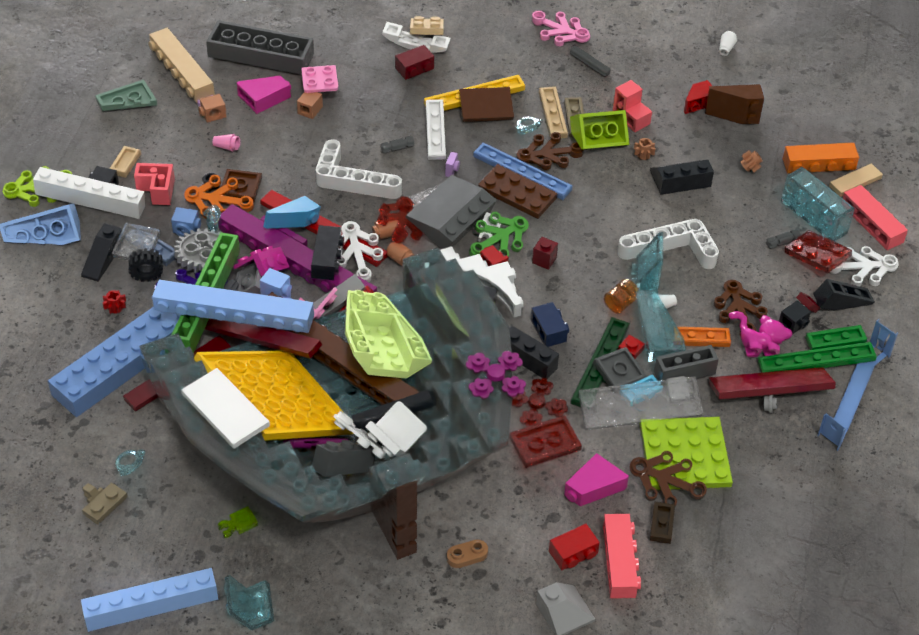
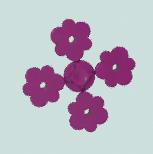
M504 351L502 356L498 358L500 364H492L490 366V359L485 357L483 353L468 356L466 368L473 370L474 373L486 372L488 378L483 380L477 378L475 382L469 384V390L472 391V395L474 397L480 396L482 399L488 398L490 393L494 391L491 381L497 382L501 380L503 384L502 391L507 392L508 396L515 397L517 394H523L526 387L524 380L519 379L517 376L505 378V370L515 371L517 367L522 366L523 361L519 358V354Z

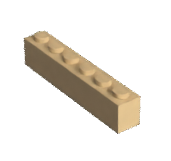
M168 27L149 34L150 49L156 52L158 59L164 62L166 69L171 71L174 79L177 78L180 86L185 88L190 98L192 97L198 103V100L215 95L211 79Z

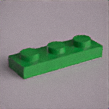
M861 325L806 333L805 336L810 350L867 342V337Z

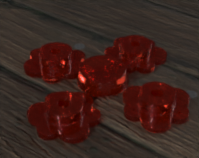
M546 378L541 380L534 379L532 381L531 390L535 393L531 394L529 399L525 391L523 394H517V396L512 397V406L521 407L522 404L528 402L529 406L533 408L529 411H523V416L520 417V422L526 424L528 428L533 426L540 427L542 424L543 416L538 414L536 409H541L545 406L548 414L555 415L556 417H562L564 413L568 412L567 402L563 399L553 398L546 403L544 395L551 394L554 386Z

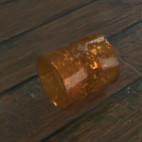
M622 279L604 295V302L614 313H621L639 297V289L631 280Z

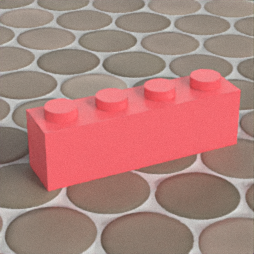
M862 185L844 192L841 206L886 250L904 243L908 230Z
M604 514L603 534L610 598H636L637 589H641V577L637 576L636 571H639V560L634 556V553L637 552V542L632 538V535L635 534L634 522L630 521V514Z

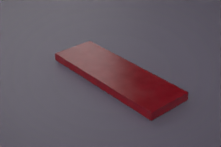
M823 367L709 377V385L719 399L835 389L836 382Z

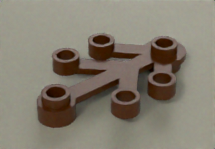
M553 132L550 140L541 150L535 151L538 146L543 145L544 136L536 134L528 148H522L517 151L516 157L527 164L532 162L543 170L551 169L552 162L558 164L561 168H567L569 166V158L565 156L559 158L555 155L569 154L573 158H580L583 156L584 149H581L577 142L572 143L570 147L553 148L561 141V134Z
M736 280L726 281L723 286L725 292L714 300V306L717 309H723L726 301L730 297L733 299L730 306L719 314V321L722 323H728L730 321L729 313L736 310L743 312L746 317V311L759 319L768 313L766 307H755L741 299L740 296L750 300L754 305H759L762 302L763 296L759 292H748ZM747 317V328L756 331V328L749 322Z
M664 451L661 455L648 460L643 457H636L631 461L630 472L635 477L641 479L645 488V498L649 501H654L658 495L656 488L652 487L649 476L656 478L665 498L664 503H667L668 499H672L675 507L677 499L672 495L668 484L690 492L691 497L697 500L702 499L706 495L707 487L703 482L696 481L691 484L671 476L681 471L689 472L692 469V462L689 459H683L680 463L662 470L652 467L661 463L665 465L670 464L673 460V454L670 451ZM663 456H670V460H664ZM688 463L690 467L684 468L682 464ZM641 465L644 469L639 471L636 469V466ZM695 489H700V490H701V494H699V495L695 494V493H694V490H695ZM653 491L655 496L650 497L647 493Z

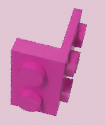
M269 246L262 249V251L261 249L255 250L250 253L251 256L238 259V263L233 266L235 270L255 262L261 276H264L269 268L276 271L289 268L287 258L281 246L277 248Z

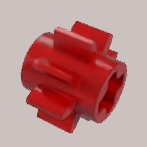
M119 290L109 291L106 296H103L104 310L108 309L110 314L120 313L123 308H126L125 294L120 295Z

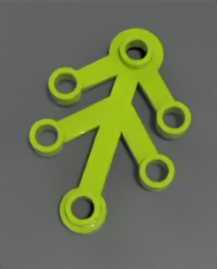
M62 170V171H60V172L72 174V172L69 171V170ZM23 171L16 182H9L4 185L2 191L4 197L9 199L21 198L28 201L31 207H36L40 204L37 195L25 193L27 191L35 193L31 171ZM46 197L50 203L57 201L56 199Z

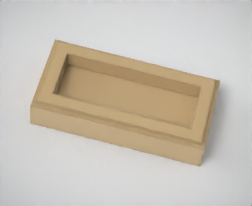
M124 146L110 169L117 170L118 176L126 178L140 157L141 150Z

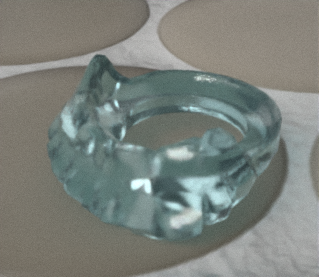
M534 117L519 119L516 124L517 133L523 135L538 129L543 119ZM526 120H531L534 122L529 126H523L520 124L521 122Z
M211 205L203 212V215L207 217L206 221L210 232L213 229L217 231L218 221L221 216L220 208L217 205Z
M127 450L116 458L115 466L120 471L121 476L129 475L141 465L146 453L145 450ZM126 455H134L136 458L130 465L120 464V460Z

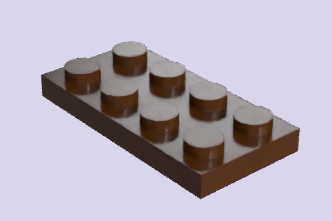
M499 164L478 184L479 187L485 189L494 198L537 219L557 199L558 194Z

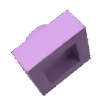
M450 153L446 162V177L454 175V172L458 171L460 166L458 153Z

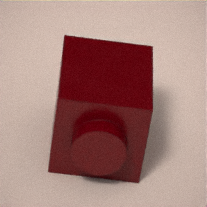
M541 236L533 248L532 263L549 270L557 258L558 243Z

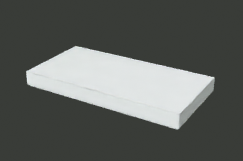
M218 368L181 389L182 395L233 449L270 426L269 420Z

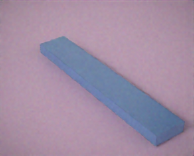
M482 143L473 153V157L493 167L499 164L557 192V198L564 200L572 191L573 185L488 144Z

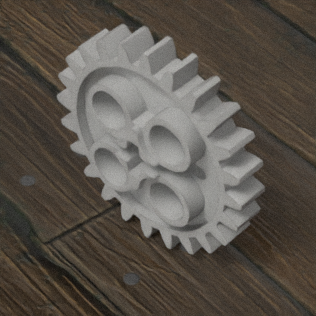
M198 228L197 232L190 230V234L184 233V237L179 236V241H175L174 246L177 263H181L182 268L187 266V271L194 269V273H197L199 270L202 271L222 231L215 233V229L209 232L207 228L204 231Z

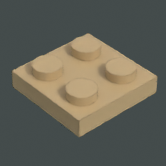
M422 16L411 18L410 34L443 35L444 19H440V17L424 19Z

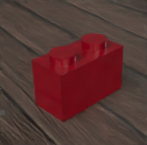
M425 45L395 55V69L407 80L433 70L434 55Z

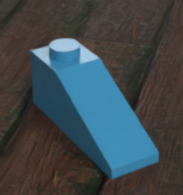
M306 196L300 197L266 211L263 227L266 229L306 227L317 222L321 206Z

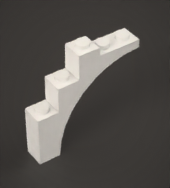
M453 247L410 258V271L414 279L419 269L438 263L444 274L448 277L497 289V298L508 308L512 316H521L523 300L516 293L514 285L516 273L514 268L510 267L508 261L488 266L480 254L460 259L459 254L455 253Z

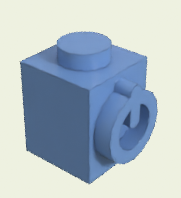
M176 207L171 219L173 233L184 237V233L190 234V230L196 232L198 228L200 229L201 218H199L198 210Z

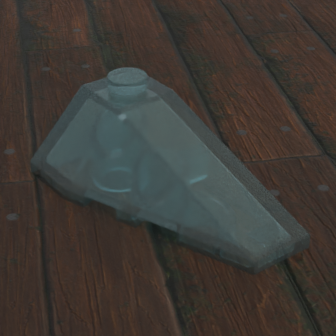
M656 290L636 291L648 362L656 361L658 356L685 351L684 338Z

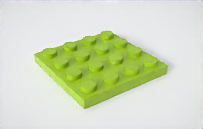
M720 417L640 420L645 459L648 460L659 456L664 451H670L673 454V460L670 464L665 465L661 463L652 468L662 470L680 463L683 459H689L692 462V469L689 472L681 471L671 476L691 484L700 481L707 488L732 487L733 481ZM664 455L663 459L670 460V456ZM688 463L682 464L684 468L690 467ZM649 476L652 487L656 488V490H661L656 478ZM668 484L670 490H672V489H680V488H677V487H675V486H673V485Z

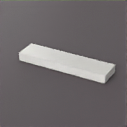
M426 100L428 160L446 159L443 100Z

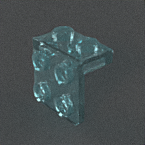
M231 575L225 577L224 590L228 602L226 609L230 616L236 618L251 631L274 622L270 584L266 580L246 588Z

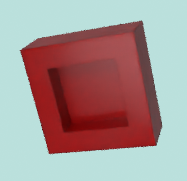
M629 334L619 345L618 350L627 347L634 359H636L645 349V343Z

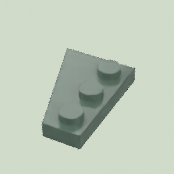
M144 80L95 95L102 111L157 105L156 98Z

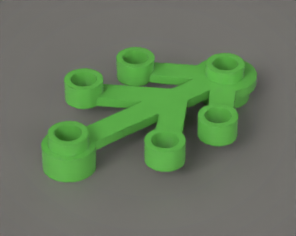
M492 212L489 222L494 225L499 223L509 226L505 229L487 225L483 220L477 221L475 225L477 232L495 235L482 243H473L469 249L470 256L480 254L481 250L494 245L500 240L499 251L509 256L507 249L509 235L514 232V241L511 249L514 252L521 251L523 247V242L521 241L522 233L529 226L528 221L524 217L515 216L513 219L501 217L498 212Z

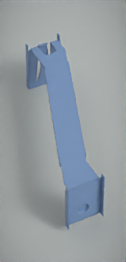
M879 319L875 323L870 342L873 348H875L878 341L879 345L877 348L881 351L883 350V352L877 356L876 361L857 363L834 419L827 413L822 419L818 436L822 433V435L838 446L837 451L850 427L874 366L886 356L888 358L891 356L898 332L895 334L879 323ZM891 334L884 346L885 340L887 339L888 335Z

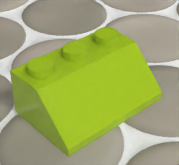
M626 110L585 113L570 117L572 135L581 149L630 145Z

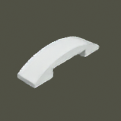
M386 22L382 32L383 36L395 44L407 49H414L425 45L431 53L446 51L451 39L441 35H434L433 38L410 34L409 32L402 31V25Z

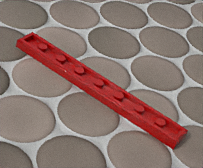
M270 190L260 200V203L271 210L292 200L274 190ZM319 215L317 222L304 228L317 234L319 225L341 226ZM357 237L358 242L370 248H380L377 245L371 246L368 244V241ZM350 239L344 244V250L351 244ZM382 249L383 258L379 261L374 260L363 252L362 255L365 261L378 267L388 257L387 251Z

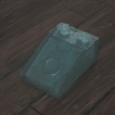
M659 232L637 255L636 264H632L631 275H635V278L632 277L631 289H635L634 297H651L653 294H658L663 265V232Z

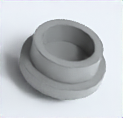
M765 395L764 411L773 413V409H777V397Z

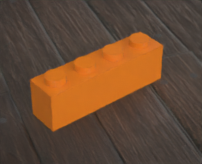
M855 143L785 146L783 155L787 174L856 170L859 160Z

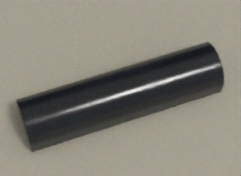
M426 390L352 415L351 419L356 425L355 428L366 430L365 426L370 421L376 424L398 401L402 402L412 413L436 406L434 392Z

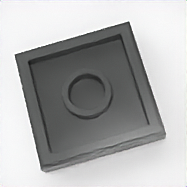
M627 347L598 357L593 361V364L613 393L647 377Z

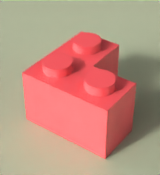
M630 80L615 88L613 111L626 110L627 126L633 132H637L650 125L652 111L641 103L643 89Z
M137 163L134 173L136 190L150 191L152 205H170L175 182L173 164Z

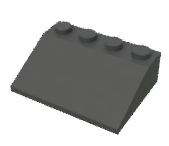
M451 175L410 211L406 218L441 249L457 244L475 227L477 221L484 218L486 212H491L497 200L485 189Z

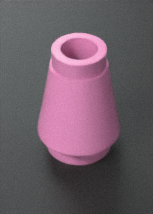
M235 134L214 136L213 146L233 152L239 149L240 138Z

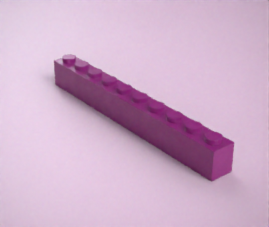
M233 204L218 216L219 229L223 233L238 235L239 242L246 244L252 250L261 249L262 251V249L269 246L273 248L281 246L289 264L287 269L293 274L304 278L308 283L321 288L324 292H330L334 287H337L354 275L340 266L339 273H335L334 280L311 278V263L314 253L312 249L275 228H264L263 221ZM358 276L364 286L368 285L374 292H377L376 286Z

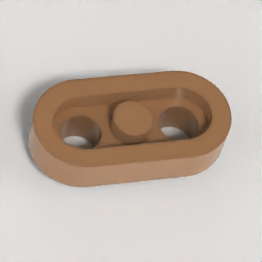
M472 540L452 546L447 551V562L454 568L482 562L488 556V546L482 540Z

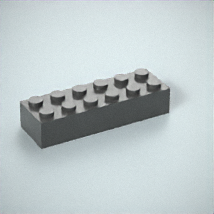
M217 20L206 41L208 57L301 75V68L308 67L314 55L313 38Z

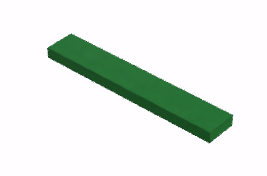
M866 342L758 357L757 362L761 373L819 367L827 368L876 361L877 356L872 343Z

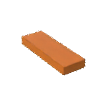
M672 326L671 329L672 346L712 345V347H730L731 345L729 328Z

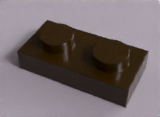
M654 501L650 541L671 544L675 504Z

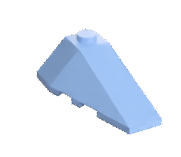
M68 204L0 224V231L4 242L64 245L81 240L80 220L75 204Z

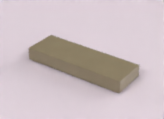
M582 97L564 98L569 137H573L570 117L584 114Z

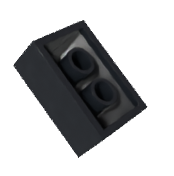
M708 159L650 168L660 195L711 187L714 170Z

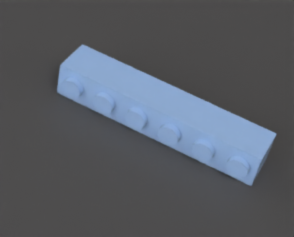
M212 568L81 599V604L89 632L218 600V594Z

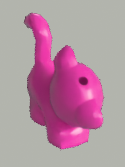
M734 311L729 313L730 319L739 318L741 341L748 357H757L762 351L764 356L777 355L780 352L779 344L792 337V330L767 315L761 317V326L759 332L747 328V317L743 312Z

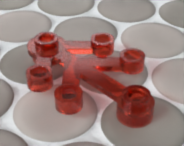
M406 196L397 199L396 203L393 204L383 203L379 208L381 214L377 219V222L383 226H386L389 221L398 220L397 227L392 232V240L398 244L404 242L408 236V232L404 229L405 224L412 231L410 234L412 239L419 241L423 235V232L406 218V215L413 209V201ZM392 210H399L398 213L389 214Z

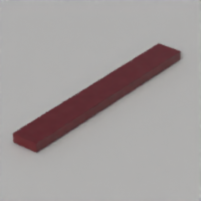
M210 318L205 327V330L310 359L322 346L319 339L271 327L240 324Z

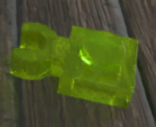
M248 506L230 514L229 521L222 520L218 523L219 530L227 528V530L223 531L224 538L230 537L236 530L240 535L258 526V521Z

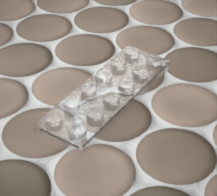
M696 376L583 389L578 392L585 430L634 425L649 420L692 418L703 415Z

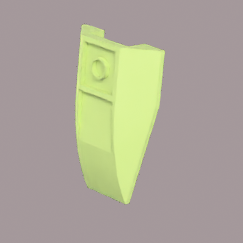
M361 290L347 291L345 335L354 357L368 375L407 379L431 364L432 359L423 339L386 295L379 292L367 293Z

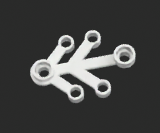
M348 221L342 225L341 230L342 235H344V244L348 239H350L351 244L343 253L341 260L338 259V262L344 261V263H340V266L345 268L347 261L354 253L358 266L357 276L370 282L372 273L365 265L362 252L379 261L383 258V250L381 248H370L358 242L357 237L368 241V244L371 246L379 243V237L376 233L368 234L361 231L360 226L356 222Z
M868 246L862 247L860 254L852 248L846 247L842 253L843 258L847 260L854 259L858 262L843 263L840 258L832 257L828 261L827 269L831 274H838L841 270L861 269L851 279V285L861 286L863 279L873 268H880L876 274H871L869 283L872 286H878L881 278L887 271L897 270L899 263L894 255L888 254L883 257Z
M339 411L338 414H334L333 417L336 419L334 423L344 430L346 428L358 436L357 442L366 449L370 445L374 447L372 452L380 459L384 457L389 460L395 456L390 457L382 449L384 445L374 442L365 430L355 428L356 425L353 423V420L344 412Z

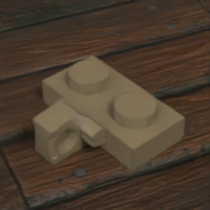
M112 482L104 490L101 487L97 490L94 486L87 483L82 490L84 491V496L88 498L87 502L89 504L82 509L83 515L98 525L128 497L127 493Z

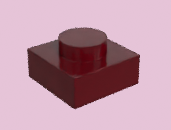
M800 292L796 297L810 311L816 313L820 309L819 305L809 295Z

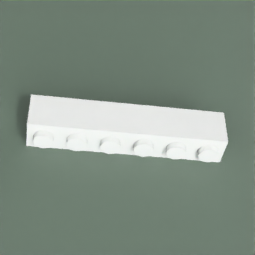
M43 167L38 169L33 178L35 195L140 219L145 208L144 191Z

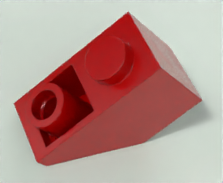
M708 80L692 85L685 101V114L706 108L709 86H712Z

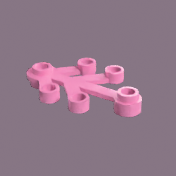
M542 11L533 12L532 22L536 26L544 24L554 28L553 30H542L540 32L541 40L546 41L550 39V36L558 35L555 37L554 44L556 46H563L564 42L576 40L584 43L590 39L589 31L581 27L580 19L577 17L570 19V26L575 28L574 30L569 27L564 12L556 13L555 19L560 24L546 19L545 13Z

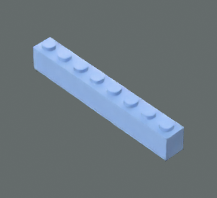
M165 280L158 281L152 295L154 310L296 332L309 333L314 318L313 302Z

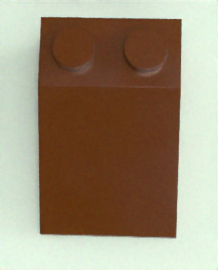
M761 85L709 86L705 114L739 124H759L764 103Z

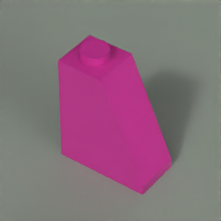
M282 76L237 82L238 96L256 114L291 98V85Z
M596 453L565 483L564 495L569 501L583 506L624 491L628 485L629 475Z

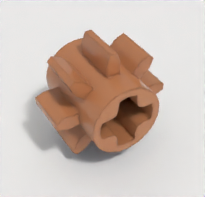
M648 138L640 139L639 143L634 144V155H637L642 160L650 159V155H655V143H652Z
M748 150L742 155L743 160L740 162L747 172L750 170L756 172L761 168L760 163L763 160L756 151L751 153Z

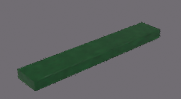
M611 318L571 399L572 405L586 410L590 409L604 380L593 364V361L598 357L618 350L629 329L630 323Z

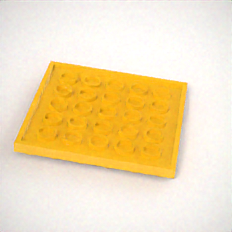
M285 351L197 352L194 360L206 374L218 368L269 420L270 426L256 435L261 441L354 434L346 428L344 430L334 423L336 419L333 416L342 411L341 408L292 353Z

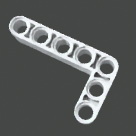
M332 139L326 141L316 166V183L319 187L389 199L401 197L402 179L399 176L338 166L341 160L340 142Z
M690 219L622 236L619 240L618 256L621 259L629 260L689 245L700 265L705 269H712L716 266L719 250L702 221Z

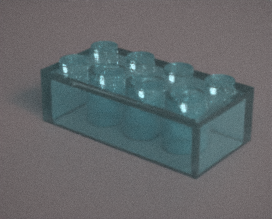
M800 167L786 177L781 202L784 205L788 206L832 243L848 233L855 209L853 206L803 167Z

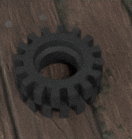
M144 248V251H141V249H137V252L133 251L132 255L130 254L129 274H131L132 278L135 277L137 281L141 279V282H144V280L151 282V279L157 280V277L160 278L163 273L162 255H159L158 251L154 252V249L147 251V248Z

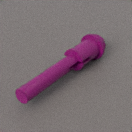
M307 437L284 439L283 443L284 447L289 450L294 448L310 449L311 446L326 444L327 441L339 443L342 440L348 439ZM304 441H315V443H304Z

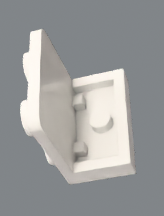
M400 401L396 402L376 424L370 421L365 426L370 431L367 435L374 442L380 441L384 445L382 449L390 457L395 455L399 459L427 431V426Z

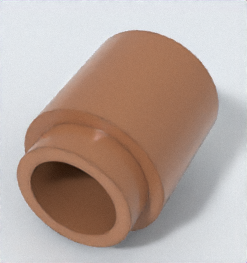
M393 218L377 221L372 227L373 233L378 235L379 240L396 236L397 233L401 232L398 219Z
M399 241L392 242L387 247V256L401 266L408 267L410 265V258L415 256L412 250Z

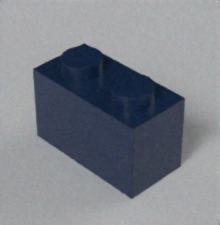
M553 302L533 307L531 310V322L543 344L550 347L567 342L569 326L567 322L563 321L560 309L556 308Z

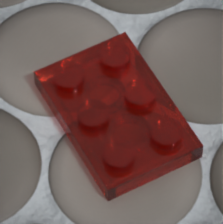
M810 230L785 246L786 254L826 273H829L852 256L851 249Z
M565 415L510 432L509 438L525 468L582 449V445Z

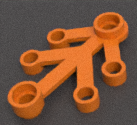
M212 175L207 183L200 187L191 186L184 193L186 201L196 204L201 216L205 219L212 216V211L209 206H205L202 200L209 201L218 213V216L226 210L223 209L220 203L240 206V209L246 212H250L254 208L253 199L249 196L236 198L223 195L230 190L238 188V181L234 177L229 178L227 184L212 193H205L212 187H218L221 184L220 177Z

